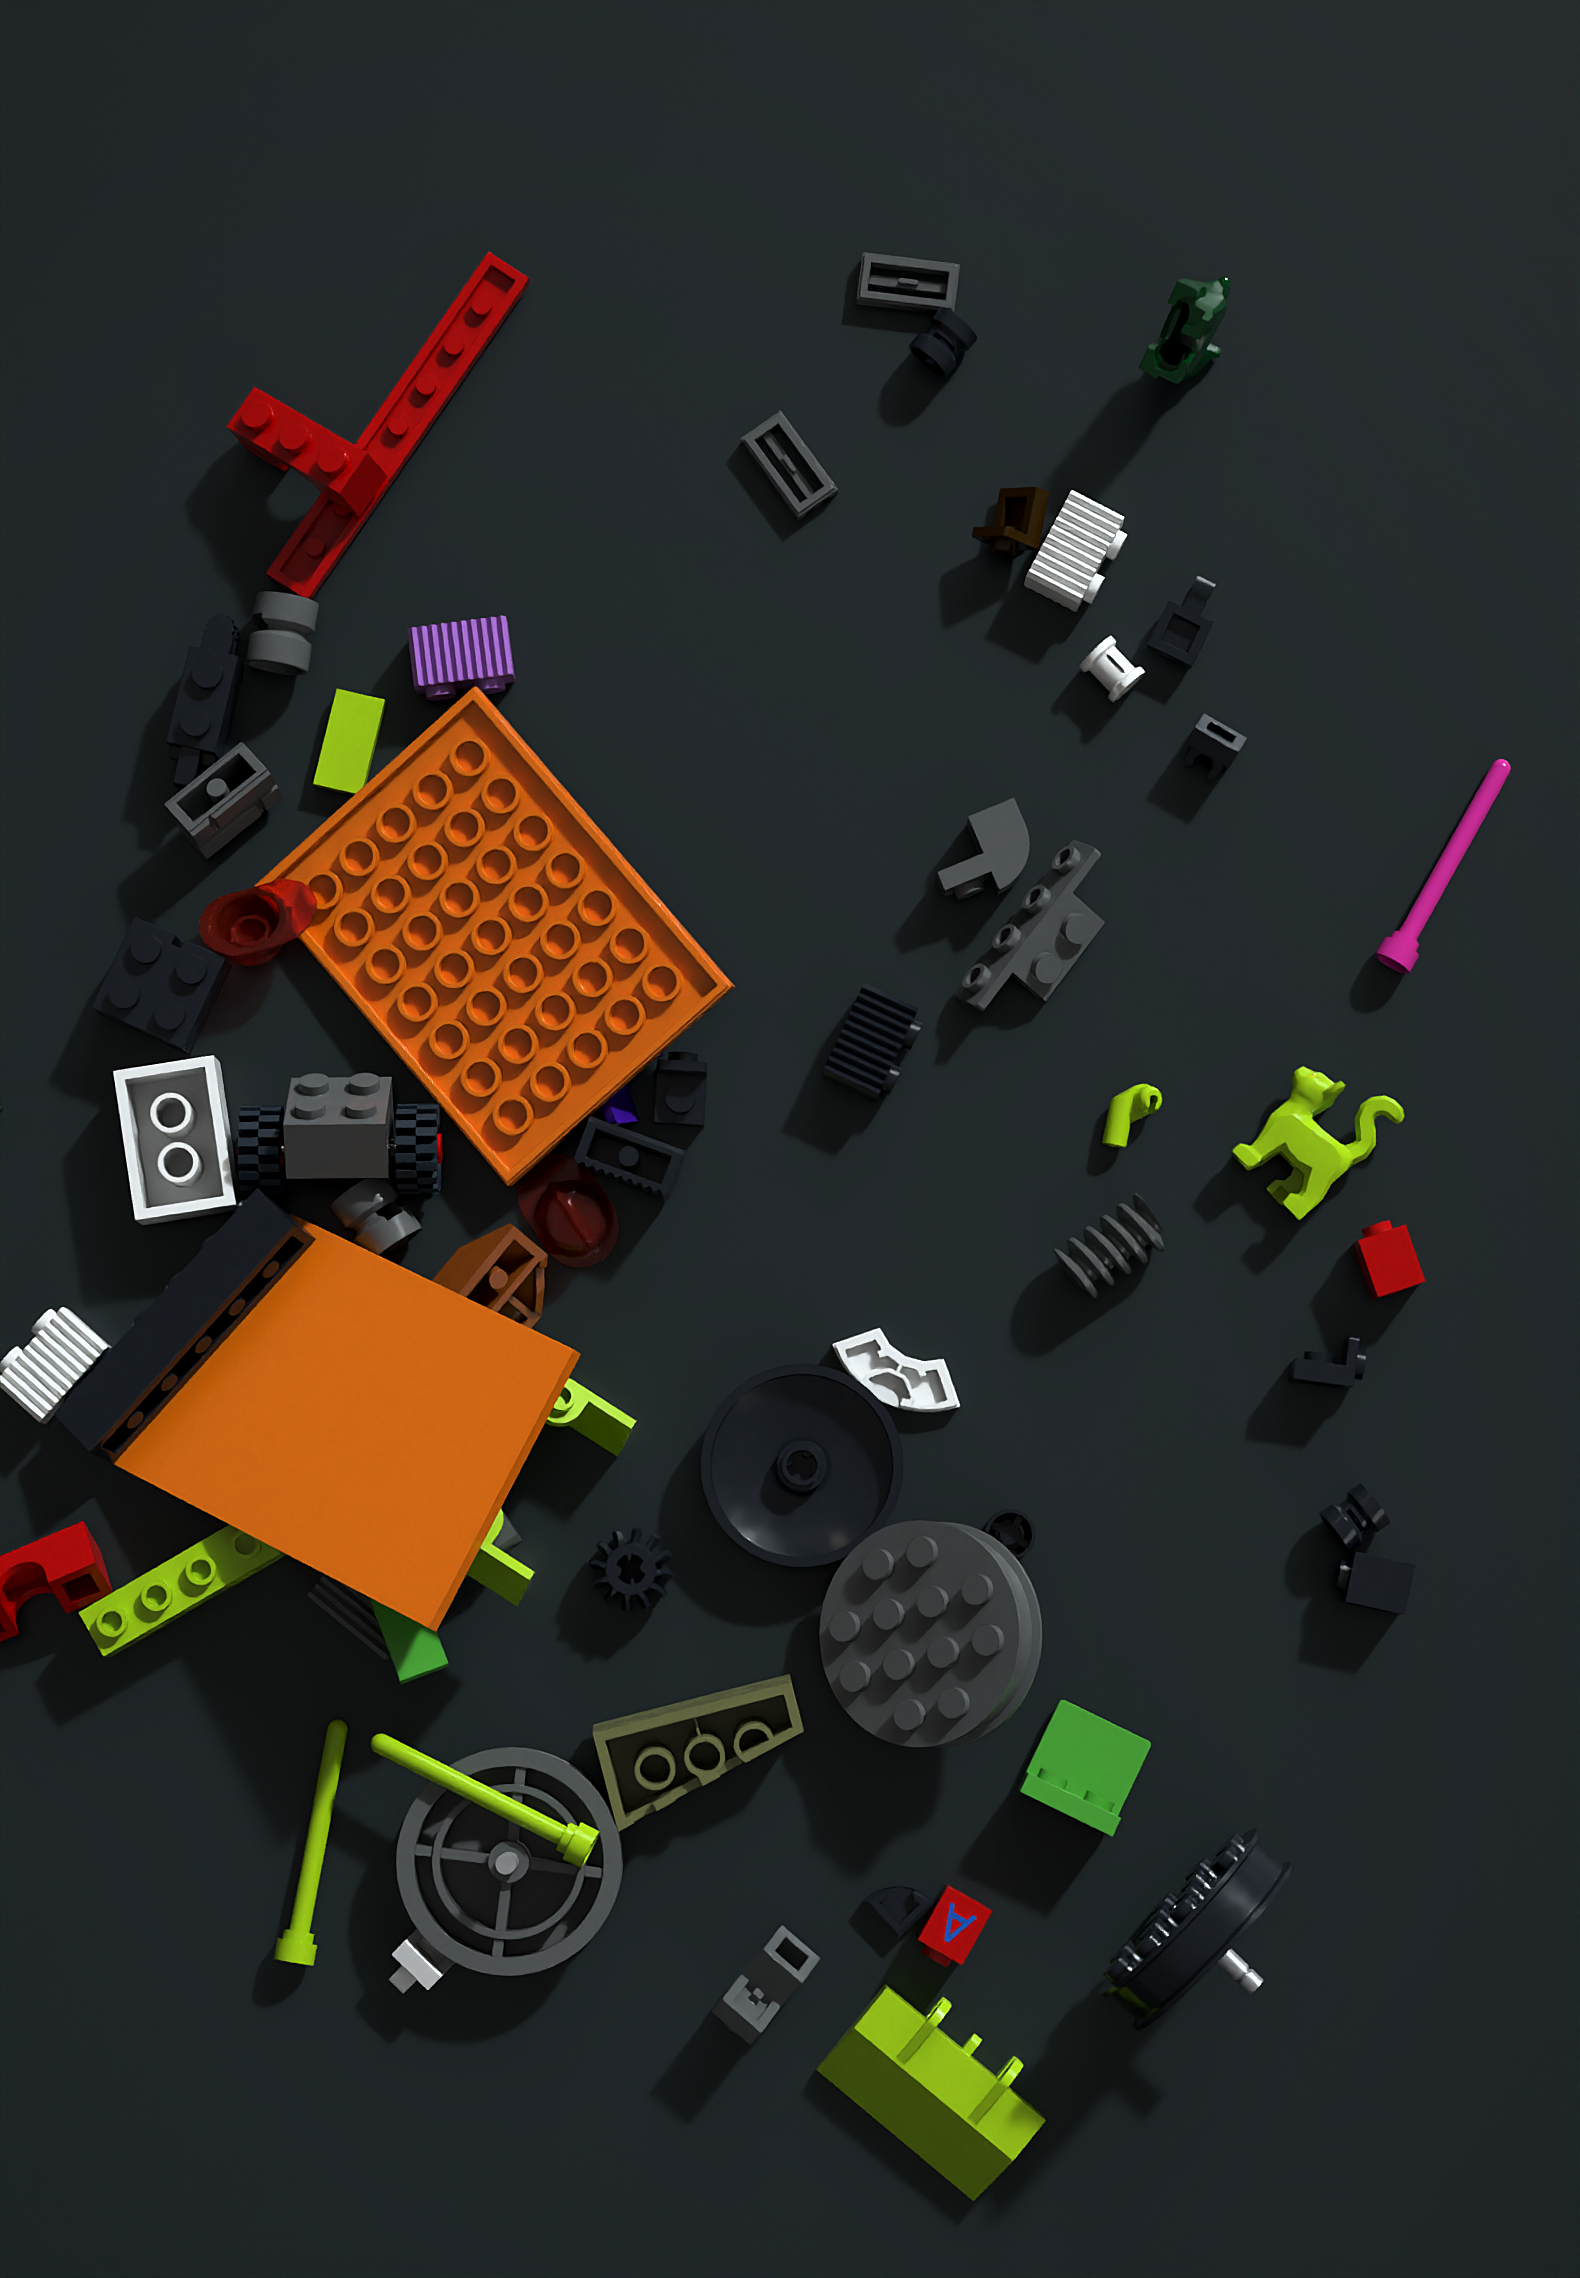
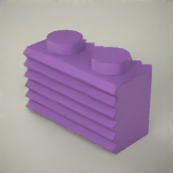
M500 615L498 617L407 628L414 688L417 694L426 693L427 700L451 699L456 697L457 689L472 688L474 686L478 687L484 694L499 693L506 690L505 683L515 682L506 616Z

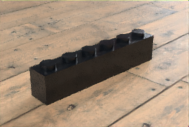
M257 1188L249 1197L239 1202L234 1209L233 1215L221 1229L203 1242L199 1253L184 1270L175 1274L168 1281L165 1291L148 1309L142 1311L134 1319L132 1327L120 1341L102 1354L98 1365L83 1382L73 1387L67 1393L64 1403L56 1410L54 1415L90 1453L114 1464L316 1239L279 1202Z

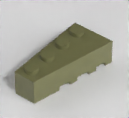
M790 1674L593 1724V1737L618 1832L634 1824L635 1821L655 1810L658 1811L675 1802V1799L697 1787L714 1781L734 1767L747 1763L804 1732Z

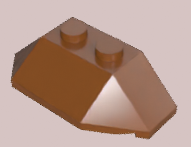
M509 1223L459 1247L432 1281L532 1329L542 1316L545 1287L544 1268L547 1267L548 1254L514 1225Z

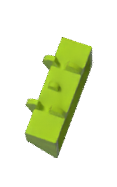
M884 1984L816 2070L974 2201L1015 2160L1046 2121L1039 2111L1009 2087L1021 2071L1023 2064L1018 2058L1012 2056L998 2073L994 2075L971 2056L982 2041L980 2037L974 2033L961 2047L937 2027L952 2006L946 1998L942 1996L924 2016L888 1985Z

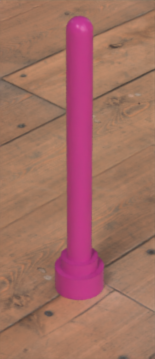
M1498 759L1493 762L1400 930L1393 931L1390 937H1384L1374 955L1389 968L1403 974H1410L1419 958V954L1416 952L1420 946L1417 939L1510 774L1511 766L1506 760Z

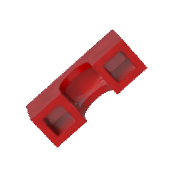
M255 386L226 426L249 452L283 472L289 467L314 485L323 496L359 517L387 478V475L366 451Z
M84 1521L0 1556V1642L19 1634L16 1624L17 1612L28 1599L42 1593L55 1594L67 1614L113 1593L102 1553Z

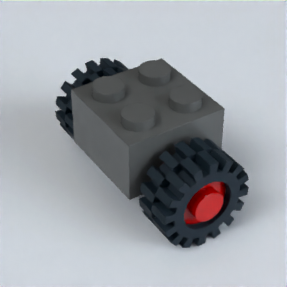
M312 1073L301 1078H291L285 1115L283 1105L241 1106V1111L239 1112L240 1122H238V1174L242 1196H250L257 1188L268 1196H283L287 1179L388 1178L391 1159H395L398 1194H440L442 1179L439 1104H398L395 1124L396 1136L393 1139L392 1077H378L372 1073H359L352 1077H327L324 1074Z

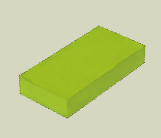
M336 689L313 782L314 787L354 796L366 785L386 706L384 699Z

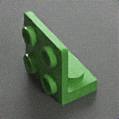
M1060 1700L1017 1790L1113 1837L1121 1820L1118 1815L1149 1752L1151 1743L1066 1700Z

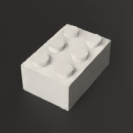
M214 1055L113 1071L135 1221L141 1225H149L234 1211L235 1207L241 1202L221 1065Z

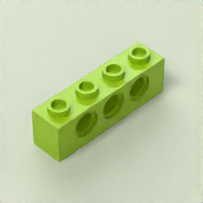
M228 1525L78 1613L103 1657H112L287 1554Z

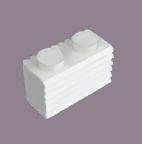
M1071 490L1026 575L1024 585L1077 612L1083 600L1092 604L1105 577L1097 574L1105 557L1113 561L1116 559L1128 535L1120 531L1125 517Z
M65 1307L59 1309L57 1313L53 1309L48 1310L31 1329V1332L36 1337L31 1340L29 1345L23 1351L18 1346L15 1347L0 1362V1372L2 1373L0 1375V1387L38 1422L46 1424L53 1417L56 1410L64 1403L67 1393L73 1387L83 1382L98 1365L102 1354L111 1348L81 1319Z

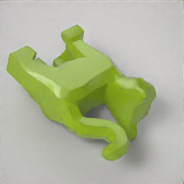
M1304 1066L1299 1067L1292 1073V1089L1289 1099L1270 1114L1257 1139L1251 1145L1239 1143L1231 1150L1233 1156L1247 1171L1260 1165L1262 1166L1277 1154H1280L1294 1168L1291 1176L1285 1181H1273L1267 1187V1191L1280 1205H1284L1298 1221L1322 1201L1335 1180L1340 1178L1353 1165L1368 1157L1376 1145L1374 1121L1378 1116L1383 1115L1396 1124L1402 1123L1405 1117L1403 1108L1396 1100L1387 1096L1371 1097L1360 1105L1354 1118L1356 1140L1347 1145L1339 1143L1313 1119L1314 1116L1327 1110L1334 1104L1335 1099L1344 1090L1345 1084L1342 1081L1334 1083L1321 1072L1312 1071Z

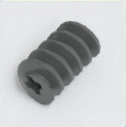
M1137 1193L1132 1196L1135 1211L1123 1203L1116 1207L1119 1222L1106 1214L1099 1218L1102 1234L1090 1226L1083 1229L1086 1245L1071 1237L1066 1241L1069 1256L1056 1248L1053 1250L1058 1262L1078 1289L1084 1290L1094 1298L1099 1295L1095 1282L1096 1279H1101L1109 1286L1115 1284L1112 1268L1117 1267L1126 1275L1132 1273L1128 1260L1131 1255L1143 1264L1148 1262L1145 1250L1147 1244L1160 1253L1165 1250L1161 1237L1163 1234L1162 1227L1148 1205Z

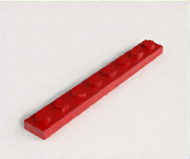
M488 251L355 443V446L366 451L387 475L381 487L360 517L320 494L266 572L268 578L294 595L313 599L530 285L529 277Z

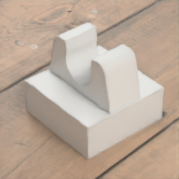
M416 1929L391 1954L402 1966L389 1980L403 1994L417 1980L429 1990L455 1962L436 1950Z

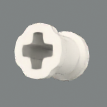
M1109 636L1082 661L1079 667L1083 672L1090 671L1110 692L1108 698L1114 703L1142 678L1145 671L1141 667L1135 668L1115 647L1116 640Z

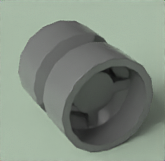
M270 591L256 593L251 621L258 629L256 632L248 635L244 659L245 664L263 671L284 675L308 674L312 645L306 640V636L315 633L319 604L311 599L293 594Z
M365 1178L344 1192L329 1206L345 1230L356 1231L357 1234L353 1241L356 1245L383 1258L403 1247L423 1230L407 1205H397L396 1200L399 1194L388 1178Z

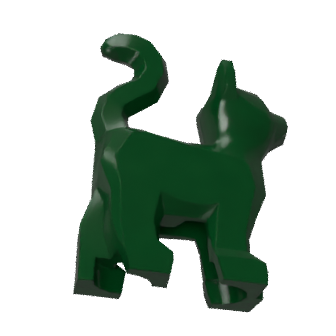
M1227 277L1207 282L1193 281L1188 278L1179 279L1167 303L1173 306L1164 323L1160 337L1156 343H1151L1148 346L1138 368L1155 378L1161 376L1179 384L1188 378L1198 375L1210 359L1219 358L1222 349L1210 344L1225 316L1227 310L1226 299L1231 289V281Z

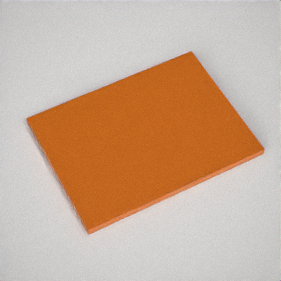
M476 686L468 691L254 885L507 1186H513L735 988L732 982L485 694Z
M291 1214L316 1240L119 1457L114 1465L437 1632L581 1354L556 1340Z

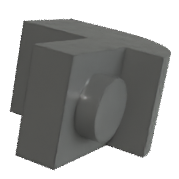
M1015 798L968 816L966 826L979 855L937 872L936 882L943 898L954 893L957 900L972 896L985 889L983 881L988 879L998 897L1010 890L1019 880L1027 862L1030 841L1026 824Z
M781 1925L719 1998V2002L711 2012L720 2018L729 2030L738 2034L751 2045L763 2032L780 2007L804 1982L821 1958Z

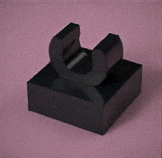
M1203 714L1186 742L1191 748L1185 757V765L1190 767L1198 755H1207L1213 762V767L1207 777L1213 780L1220 774L1224 766L1230 768L1247 738L1210 716Z

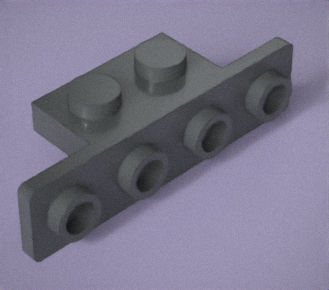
M1073 840L1055 855L1051 869L1039 885L1034 886L1027 892L1023 898L1022 907L1011 922L996 933L992 941V947L979 964L974 965L965 974L962 986L955 995L958 1000L979 1011H983L1010 975L1037 998L1044 1001L1049 998L1105 924L1097 914L1073 894L1101 856V853L1095 847Z

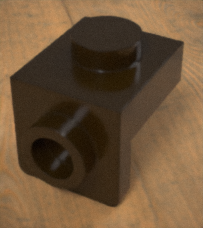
M1039 487L1000 488L993 526L973 527L972 538L987 544L988 552L1004 557H1016L1018 550H1039L1049 492Z

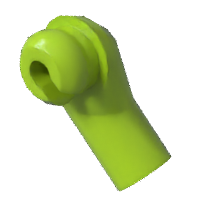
M1137 1084L1113 1097L1109 1104L1102 1144L1126 1148L1131 1123L1150 1113L1157 1112L1161 1107L1162 1095L1160 1091L1148 1084Z

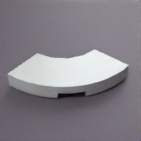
M880 1328L832 1344L837 1358L848 1375L862 1383L885 1404L913 1412H941L960 1407L944 1359L921 1361L906 1357L888 1343Z

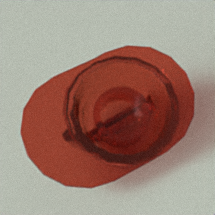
M290 879L272 881L217 898L206 907L201 915L199 932L204 943L213 951L224 954L234 963L243 966H258L269 962L277 956L283 944L298 938L311 925L316 915L317 900L311 888L301 881Z
M548 1155L521 1178L518 1185V1203L522 1213L545 1249L556 1261L570 1267L587 1268L602 1262L613 1251L619 1238V1219L614 1206L592 1173H588L586 1167L579 1170L575 1159L566 1155Z

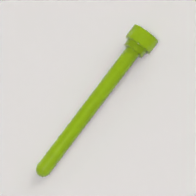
M339 1719L330 1722L327 1728L290 1929H284L283 1938H277L273 1959L314 1966L317 1945L313 1944L314 1934L310 1933V1927L348 1732L346 1723Z
M376 1734L371 1739V1748L375 1753L557 1844L556 1850L564 1854L563 1860L581 1869L586 1863L600 1831L582 1822L579 1826L571 1822L565 1826L385 1734Z

